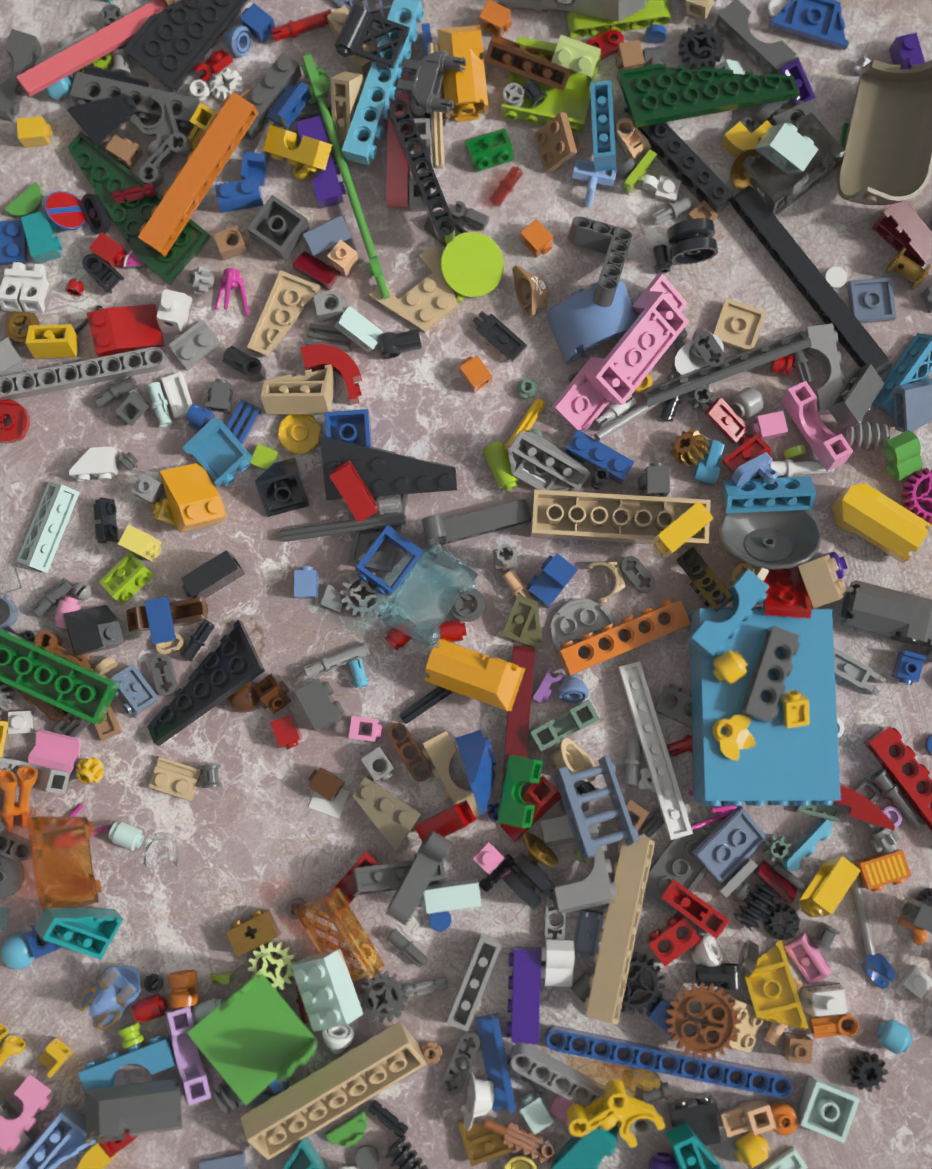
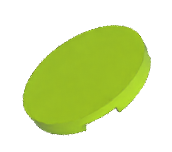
M466 232L457 235L453 241L446 245L440 258V271L444 282L458 295L467 298H477L488 294L499 284L504 272V259L500 248L491 238L478 232Z

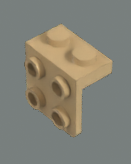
M730 996L727 1001L735 1000L736 1004L732 1009L740 1010V1013L735 1018L741 1019L742 1023L735 1024L741 1030V1033L733 1034L738 1041L730 1040L729 1044L734 1049L750 1053L755 1045L763 1020L757 1019L753 1005L738 1001ZM713 1008L711 1012L712 1017H721L723 1008ZM708 1020L706 1021L707 1023L713 1024L717 1027H723L722 1023L710 1022ZM709 1030L706 1036L715 1040L718 1032L716 1030Z

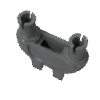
M443 50L435 51L420 61L404 59L402 67L408 69L407 72L415 75L414 81L399 79L396 88L402 90L403 94L415 96L427 114L437 111L450 115L452 110L449 108H454L453 100L438 98L445 71L450 69L464 72L465 68L461 66H466V59L464 57L449 56Z

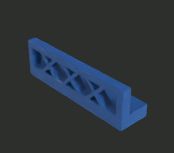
M498 1013L476 1017L487 1080L493 1082L494 1086L493 1111L509 1108V1113L516 1112Z

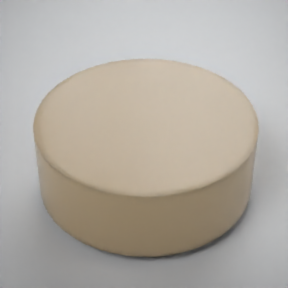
M107 657L101 660L94 670L106 676L117 667L118 663L113 657Z

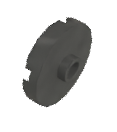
M0 855V873L3 874V879L0 880V899H4L14 895L21 889L25 875L21 862Z

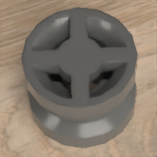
M115 4L104 6L100 14L106 27L124 17L120 8Z

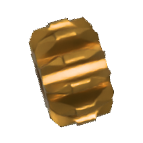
M692 429L688 432L682 431L680 437L675 436L676 442L671 443L673 448L671 450L672 456L679 464L690 467L692 463L697 465L700 459L704 460L703 455L709 453L707 448L709 444L704 435Z

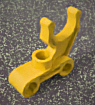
M618 1079L608 1081L604 1086L605 1094L586 1107L580 1104H573L566 1111L568 1127L572 1135L577 1137L584 1136L598 1126L603 1131L609 1130L618 1121L620 1136L626 1140L630 1148H634L637 1145L635 1135L629 1131L634 1121L647 1118L656 1124L658 1130H662L665 1127L663 1118L657 1113L654 1106L628 1096L623 1082Z

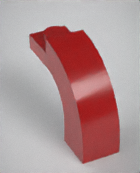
M312 344L300 347L306 370L311 369L314 372L325 369V365L331 364L333 371L341 375L345 381L351 405L360 403L358 396H362L359 383L356 382L363 380L357 364L346 352L327 344Z

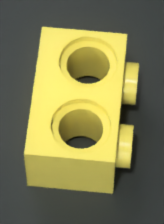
M128 524L118 544L152 561L153 558H157L162 542Z

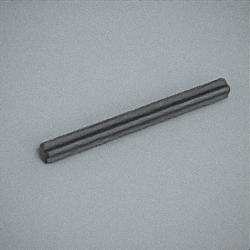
M401 512L368 517L359 523L356 519L283 529L279 531V538L282 542L386 528L387 525L390 527L406 524V515Z

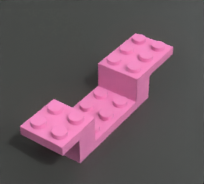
M657 274L632 305V308L638 313L639 317L607 357L603 359L591 356L551 406L575 431L578 429L585 433L609 402L623 405L689 323L681 313L688 303L663 274Z

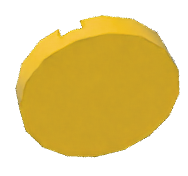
M289 414L280 422L278 428L279 440L288 452L303 455L313 451L319 445L321 428L317 419L311 414Z

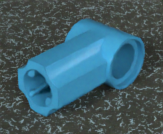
M707 440L709 453L704 454V460L698 462L693 480L715 486L720 472L719 463L725 444L716 440Z

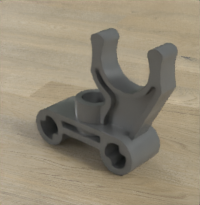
M153 92L151 98L161 106L162 115L160 120L155 125L147 126L142 123L138 116L132 115L130 121L144 135L157 136V139L152 141L146 148L145 152L150 158L139 170L140 179L147 184L152 183L156 187L161 185L164 180L161 170L176 154L187 156L192 151L193 144L189 138L179 133L171 105L165 102L160 94ZM179 141L184 142L181 148L177 146ZM150 172H152V175L154 176L152 179H150Z

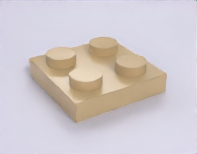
M726 298L713 334L717 335L725 345L745 352L754 349L767 312Z

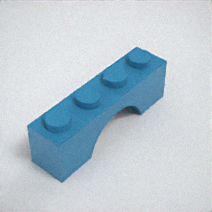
M749 569L742 572L728 589L734 597L733 609L729 618L720 623L707 620L701 622L688 637L687 641L707 658L719 655L725 648L724 641L727 638H733L739 631L738 624L741 621L745 622L753 614L752 607L755 604L759 605L767 597L765 592L769 586Z
M162 1034L148 1039L149 1043L141 1046L138 1043L128 1047V1051L120 1054L119 1051H115L106 1055V1059L98 1062L97 1059L85 1063V1067L78 1072L84 1091L113 1087L118 1069L126 1064L141 1065L151 1074L173 1067L176 1061L170 1035L162 1037Z

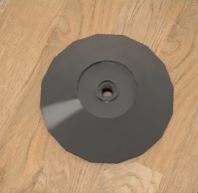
M806 510L727 513L723 516L719 528L723 546L735 558L751 566L770 570L792 568L809 561L819 551L822 540V533L818 522Z

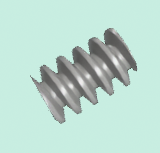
M863 422L855 427L842 428L841 432L850 447H852L853 442H856L857 448H860L862 443H864L865 449H869L870 445L873 444L874 450H877L879 445H882V450L884 451L885 442L890 439V429L884 423L878 425V423L874 422L870 425L869 422Z

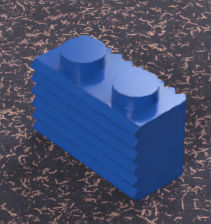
M256 177L253 179L249 178V180L246 178L245 180L241 179V181L237 180L232 183L225 182L224 184L215 185L217 201L222 213L264 205L261 188Z

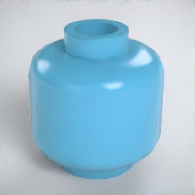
M70 74L43 91L47 96L60 100L70 95L74 78Z
M889 1019L885 1023L881 1022L876 1030V1034L879 1035V1045L894 1054L905 1053L913 1040V1037L910 1035V1029L894 1019Z

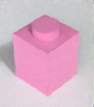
M783 411L757 416L753 421L754 423H752L753 435L758 434L763 440L783 437L788 432Z
M487 841L473 856V859L490 875L505 859V856L492 843Z

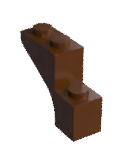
M205 597L169 603L174 626H187L208 619V606ZM137 606L126 610L129 632L150 630L145 606Z

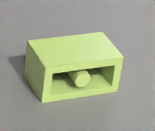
M560 35L552 63L592 77L601 49Z

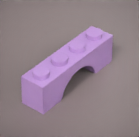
M190 1006L164 1011L185 1102L190 1106L210 1099L211 1094L207 1077L200 1060L197 1045L187 1034L194 1027Z

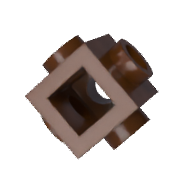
M269 674L253 686L259 696L257 699L264 710L268 708L273 714L291 702L287 694L290 692L287 685L283 681L279 683L272 674Z

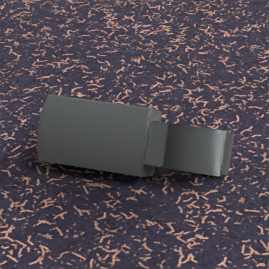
M457 201L456 206L462 210L461 212L452 210V217L455 219L463 218L465 222L485 230L490 217L471 207L468 209L463 202Z

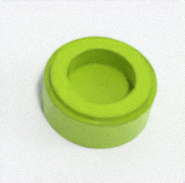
M799 445L783 451L785 459H793L806 454L805 446Z

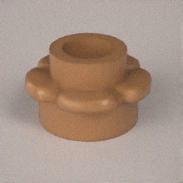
M430 1041L421 1047L420 1050L427 1064H436L440 1061L442 1049L436 1042Z

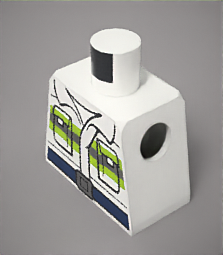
M841 983L801 987L799 999L803 1012L813 1016L847 1013L845 992Z

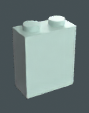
M478 878L429 885L421 898V907L426 908L427 914L481 906Z

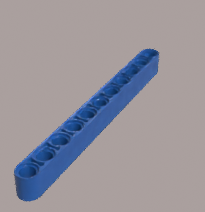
M551 1026L545 1033L547 1046L556 1052L779 1098L789 1096L792 1091L791 1081L779 1071L713 1059L711 1057H707L704 1060L702 1055H698L697 1059H694L692 1053L685 1055L682 1051L561 1026ZM552 1034H560L562 1036L561 1041L552 1043L550 1041ZM576 1038L584 1040V1044L579 1048L572 1046V1042ZM598 1043L606 1044V1049L603 1052H596L594 1050ZM620 1048H628L626 1056L619 1057L617 1055V1051ZM643 1052L651 1054L648 1061L643 1062L639 1060ZM665 1057H672V1064L663 1066V1059ZM687 1062H695V1067L692 1070L687 1071L684 1069ZM711 1066H717V1072L714 1075L707 1074V1070ZM738 1070L740 1072L739 1077L731 1080V1072ZM761 1075V1082L757 1085L752 1084L753 1078ZM778 1080H784V1086L781 1089H775V1083Z

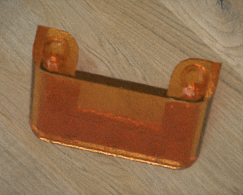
M36 816L27 818L35 884L42 912H44L45 908H77L99 902L98 893L102 892L99 879L95 880L89 843L91 834H95L93 821H88L87 817Z

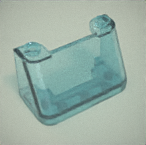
M437 542L423 551L422 555L381 609L378 618L426 646L435 645L441 637L439 633L440 624L459 596L465 592L469 593L475 587L476 582L474 580L478 574Z

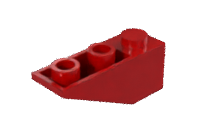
M543 775L540 777L539 783H534L522 796L524 802L535 805L531 827L561 799L560 792ZM503 823L500 825L514 842L530 829Z

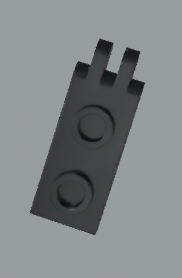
M481 311L479 316L484 321L482 322L477 317L473 319V322L478 326L476 330L513 363L527 348V344L493 314L488 316Z

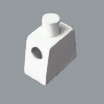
M163 290L157 313V321L162 333L176 336L178 334L182 335L185 332L193 300L191 297L184 293Z

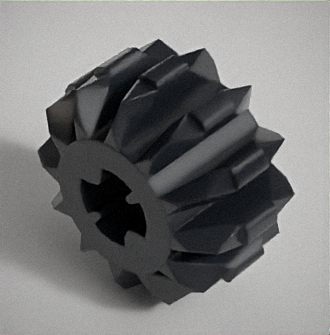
M864 1051L863 1057L855 1053L857 1060L856 1062L849 1060L853 1068L847 1069V1072L853 1075L850 1081L853 1084H857L859 1090L865 1088L867 1092H872L873 1086L880 1090L878 1083L880 1081L887 1083L886 1079L882 1077L888 1074V1070L883 1068L886 1064L885 1061L879 1060V1055L876 1053L870 1055L868 1051ZM866 1069L871 1070L869 1075L864 1073Z

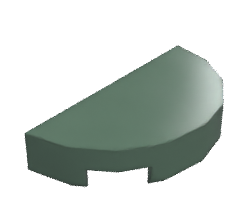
M834 803L833 805H796L794 810L795 812L839 822V811Z

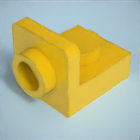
M164 498L160 499L159 502L156 501L152 509V514H154L153 520L176 526L168 499Z
M787 691L782 698H779L783 703L784 725L787 729L809 725V699L800 691Z

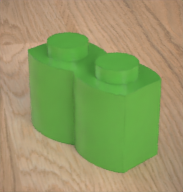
M910 430L885 442L884 454L888 463L886 470L889 476L894 477L898 482L923 469L920 456V442L918 437Z

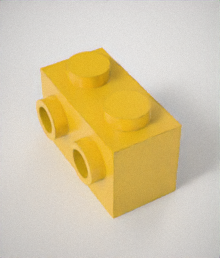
M71 324L29 325L26 345L35 359L77 357L79 338Z

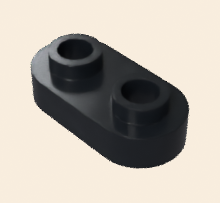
M85 194L81 199V209L91 231L94 234H100L101 232L106 234L110 229L111 223L100 197L96 194Z

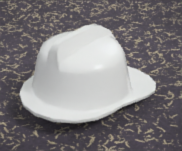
M713 334V336L721 346L722 350H724L722 340L717 335ZM703 335L699 336L700 341L706 346L708 344L706 337ZM693 339L682 346L675 356V367L681 375L709 366L695 347ZM712 349L709 350L711 358L717 359V354Z
M472 1072L468 1074L467 1099L464 1113V1127L466 1131L470 1130L474 1117L486 1114L494 1102L493 1082L475 1079Z

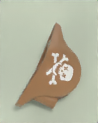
M515 265L512 268L516 296L528 318H532L536 310L547 308L548 303L546 299L549 296V286L541 276L527 272L520 266Z

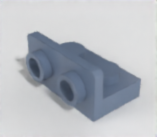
M134 664L111 677L121 683L115 698L118 697L125 713L127 715L131 714L134 719L138 717L140 712L159 700V697Z

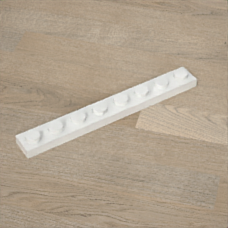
M641 662L620 666L618 668L669 839L673 840L691 835L693 832Z

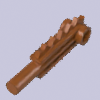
M485 1118L482 1127L501 1135L502 1144H507L508 1148L514 1145L516 1152L522 1149L524 1156L530 1153L532 1160L538 1157L540 1164L544 1161L550 1164L551 1158L556 1156L554 1153L555 1145L550 1143V1139L543 1141L542 1135L535 1138L533 1131L527 1134L526 1127L519 1130L518 1123L513 1124L509 1122L508 1125L503 1126L488 1118Z

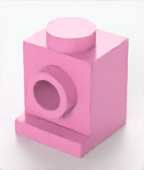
M351 716L349 738L376 742L377 737L381 738L383 724H379V719ZM365 725L371 727V731L367 734L363 732Z

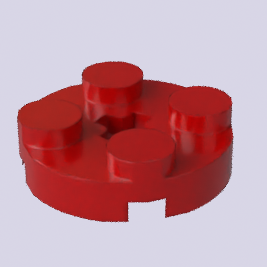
M0 400V442L14 443L23 440L30 425L28 411L14 400ZM7 416H10L12 423L6 427L2 420H6Z

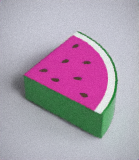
M132 250L129 251L124 260L125 269L146 268V265L135 256Z

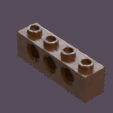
M495 34L490 40L484 62L563 91L571 73V69L552 63V55Z

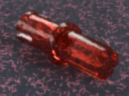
M514 165L505 178L499 181L500 185L489 198L494 205L500 207L508 194L514 191L513 187L522 176V170Z

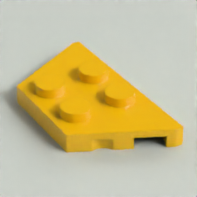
M778 941L766 954L764 953L758 958L757 962L744 971L757 1019L807 1030L808 1025L782 941Z

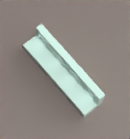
M48 482L16 562L46 573L48 572L80 492L62 484Z

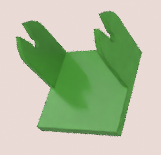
M261 970L257 971L187 1032L245 1105L250 1103L275 1079L278 1083H281L289 1078L299 1064L303 1065L314 1054L318 1043L316 1037Z

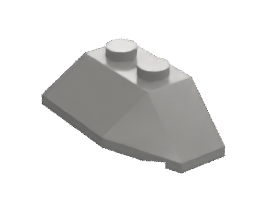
M519 431L507 448L512 475L538 490L579 491L591 475V472L568 452L533 432Z

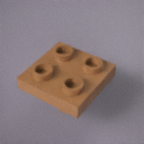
M558 113L535 133L545 173H552L577 153L580 142H574L579 139L572 135L567 113Z

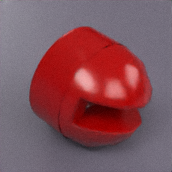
M76 278L70 279L66 284L65 291L72 296H82L84 290L82 281L76 282Z

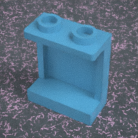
M212 418L182 447L187 454H192L215 480L214 484L217 487L229 486L235 480L234 476L239 471H245L250 466L249 462L254 458L227 426L217 418Z

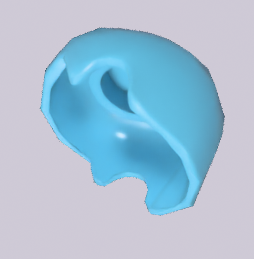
M16 932L10 935L1 948L2 962L10 969L22 970L29 967L34 960L25 932Z

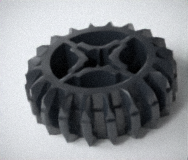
M635 951L633 958H631L630 966L637 965V967L628 974L627 980L634 981L638 977L636 980L640 985H634L630 989L631 985L626 981V994L621 1006V1012L623 1013L629 1007L630 1015L634 1014L635 1008H637L639 1014H643L642 1007L645 1006L650 1011V1002L654 1005L658 1004L655 996L661 998L663 996L658 989L665 988V985L658 981L663 980L664 975L657 974L661 968L659 965L654 966L655 960L653 958L646 962L648 956L645 953L639 959V953ZM644 968L651 974V986L642 981ZM638 992L647 993L646 996L639 1000H631Z

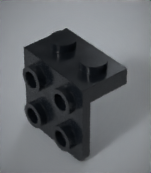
M699 1095L694 1099H677L672 1103H668L672 1128L686 1123L705 1146L720 1143L721 1137L716 1112L719 1111L717 1102L712 1095Z

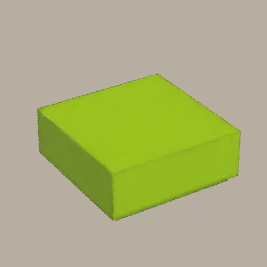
M258 443L253 454L254 458L249 463L266 471L275 463L279 453Z

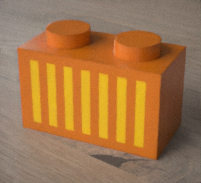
M895 849L888 854L879 853L854 861L855 866L861 870L858 875L862 887L868 890L871 889V892L882 890L884 885L892 883V885L906 882L905 878L912 876L904 852L901 849Z

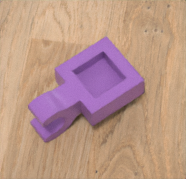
M552 666L547 669L544 679L532 697L538 703L542 700L546 702L552 692L549 689L551 683L558 682L563 677V673L560 672L558 677L553 678L550 674L553 669Z

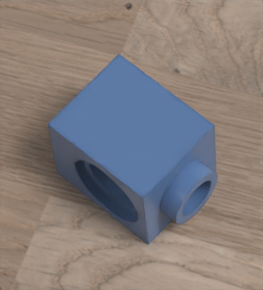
M302 566L300 570H294V597L296 599H318L319 573L317 570H313V567Z

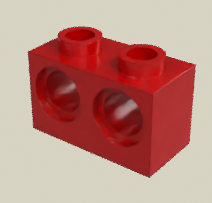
M682 914L679 917L677 915H674L673 918L671 917L666 922L667 926L663 929L657 928L648 935L649 939L646 941L665 967L701 940ZM680 926L686 927V934L683 937H676V929ZM661 940L668 941V948L664 951H660L657 948Z

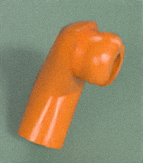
M901 914L898 924L912 930L914 934L912 941L916 945H922L927 941L928 934L926 930L902 919L904 914Z

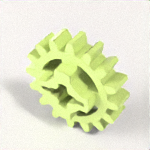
M270 941L268 947L263 944L260 946L261 951L257 949L253 951L256 958L251 957L249 959V962L253 965L248 968V971L255 974L261 970L266 977L272 978L273 981H270V983L276 990L277 986L283 990L286 987L285 982L291 984L293 981L290 976H294L291 966L297 963L295 961L292 962L295 953L289 955V946L283 949L282 942L274 946V942ZM273 952L280 953L282 956H276ZM262 956V960L264 963L263 966L259 969L258 963ZM271 963H276L278 966L275 970L268 968ZM287 964V973L283 977L282 969Z

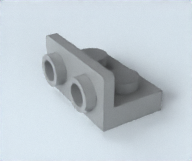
M202 319L199 322H193L182 335H176L168 346L185 368L189 370L222 344Z

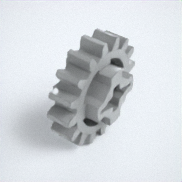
M356 571L355 578L349 575L348 579L350 582H343L342 584L346 590L340 591V594L346 598H343L341 602L348 603L345 608L347 611L354 609L352 613L354 616L360 612L361 618H365L366 613L373 617L374 610L380 613L379 606H386L383 598H387L388 594L384 596L377 590H372L370 588V581L366 583L357 576L358 572ZM361 581L357 588H352L355 583ZM363 589H366L372 595L366 596L363 600L358 594L362 593ZM350 598H356L359 601V608L352 603ZM372 600H377L373 606L368 608V604Z

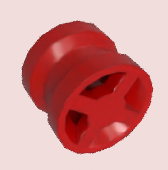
M789 354L771 361L770 373L776 374L779 372L784 376H789L793 355Z

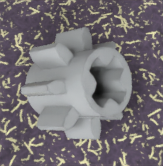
M198 266L197 269L189 272L187 283L191 289H194V293L204 295V292H208V290L213 288L214 276L211 272H208V268Z
M880 827L872 832L874 839L870 840V843L875 851H882L883 854H888L898 848L896 841L900 840V837L895 830Z

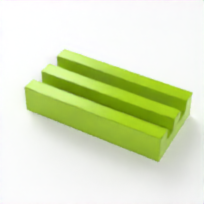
M649 150L626 179L623 186L625 193L630 195L653 165L657 155L655 152Z

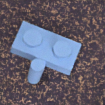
M576 158L572 178L588 181L584 200L586 207L592 206L597 183L614 186L618 166H616V170L595 171L594 161Z

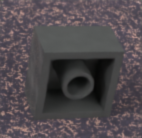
M271 195L247 227V230L253 240L286 261L303 238V234L310 227L307 218Z
M318 678L295 691L316 731H322L344 719L342 714L345 711L340 702L334 701L331 696L334 691L329 682Z

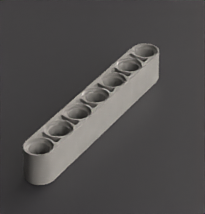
M516 1043L511 1049V1066L514 1071L576 1104L586 1107L605 1094V1085L526 1043ZM524 1056L526 1058L518 1059L517 1057ZM539 1067H545V1069H543V1070H539V1069H537V1068H539ZM584 1088L585 1090L579 1091L577 1089ZM647 1118L638 1119L631 1124L629 1131L636 1136L645 1137L652 1130L651 1120Z

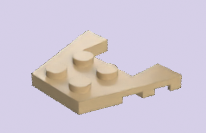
M435 244L419 255L420 260L432 274L405 295L397 299L388 287L390 297L387 299L381 298L378 288L369 294L373 301L382 304L386 309L393 311L402 317L403 320L424 333L458 308L453 290L444 282L441 275L440 255Z

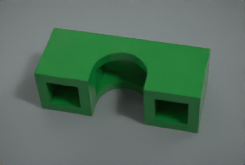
M518 755L509 756L505 765L506 778L501 787L502 800L497 809L499 823L520 828H531L535 805L527 804L523 801L521 788L527 782L539 783L543 760Z

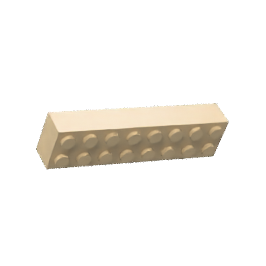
M534 489L531 537L653 544L652 541L657 535L698 501L710 513L711 500ZM710 522L682 546L705 547L708 545Z
M401 1021L391 1025L388 1029L371 1037L365 1043L351 1049L345 1055L331 1061L325 1067L311 1073L305 1079L291 1085L285 1091L271 1097L265 1103L241 1116L246 1140L267 1160L273 1158L427 1065L418 1042Z

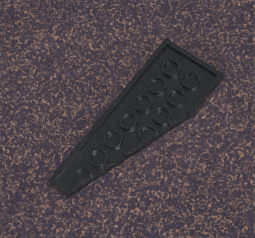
M179 0L174 4L168 5L160 13L150 16L123 49L124 53L176 93L194 71L193 67L204 59L250 0Z

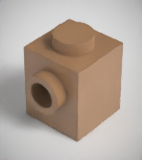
M639 39L619 43L617 56L615 57L617 70L645 65Z

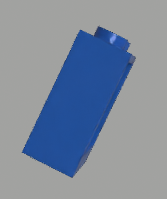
M387 525L356 566L355 571L358 572L357 576L364 582L370 581L375 584V589L384 596L386 594L391 596L422 555L423 550ZM385 539L411 557V560L391 587L364 568Z

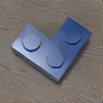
M558 553L554 557L549 555L542 564L541 569L543 571L539 577L534 575L527 584L530 587L528 590L529 594L547 608H549L578 570Z

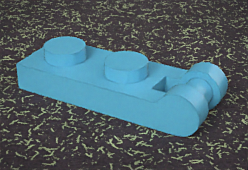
M821 818L789 852L791 856L786 855L783 858V867L790 871L799 870L800 861L805 856L809 857L816 850L815 845L820 840L824 841L831 834L830 829L834 825L828 819Z

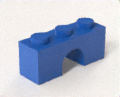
M578 429L566 449V452L583 464L587 462L597 468L607 469L609 479L622 485L634 464L633 460L596 441V439Z

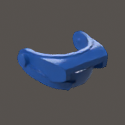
M880 953L868 955L861 963L864 972L880 989H886L889 982L893 981L896 977L893 968Z

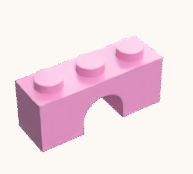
M30 1074L14 1093L13 1099L23 1108L21 1116L15 1120H7L0 1116V1153L4 1156L8 1150L13 1152L21 1141L18 1137L24 1130L27 1132L36 1121L34 1116L39 1110L43 1112L52 1100L49 1098L52 1090Z

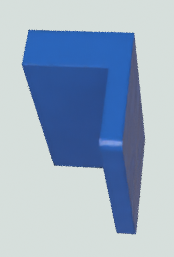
M300 82L298 87L289 84L268 112L267 118L288 130L311 98L308 85Z

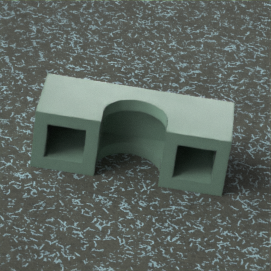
M586 700L529 733L539 751L542 752L567 736L598 721L600 718L590 700Z

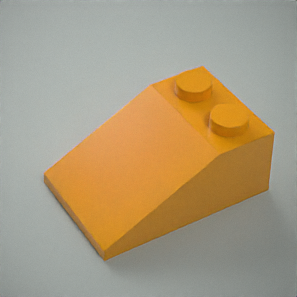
M199 462L159 471L179 533L220 524L227 516L219 493Z

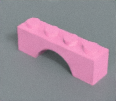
M804 381L787 389L781 403L826 471H829L844 464L853 453V450L842 434H835L825 426L818 412V398L808 383Z

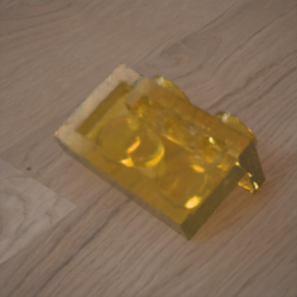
M628 1066L627 1070H623L621 1081L625 1086L628 1096L634 1098L636 1084L641 1089L652 1091L653 1088H660L661 1079L657 1072Z

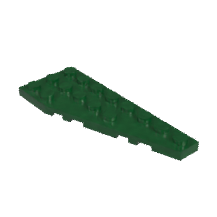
M653 64L619 70L617 72V79L634 128L797 99L800 93L792 75L767 73V76L753 75V72L747 71L744 74L733 73V70L700 67V70L686 69V66L680 65L677 68L666 67V64Z
M80 132L67 148L96 194L100 197L103 205L135 256L168 284H171L211 238L210 234L192 219H189L166 256H163L138 238L139 231L143 224L149 221L152 210L160 204L163 196L155 191V196L147 197L146 195L142 199L129 202L124 200V203L116 204L113 199V191L121 190L122 192L126 188L139 185L144 187L146 183L99 145H95L84 133Z

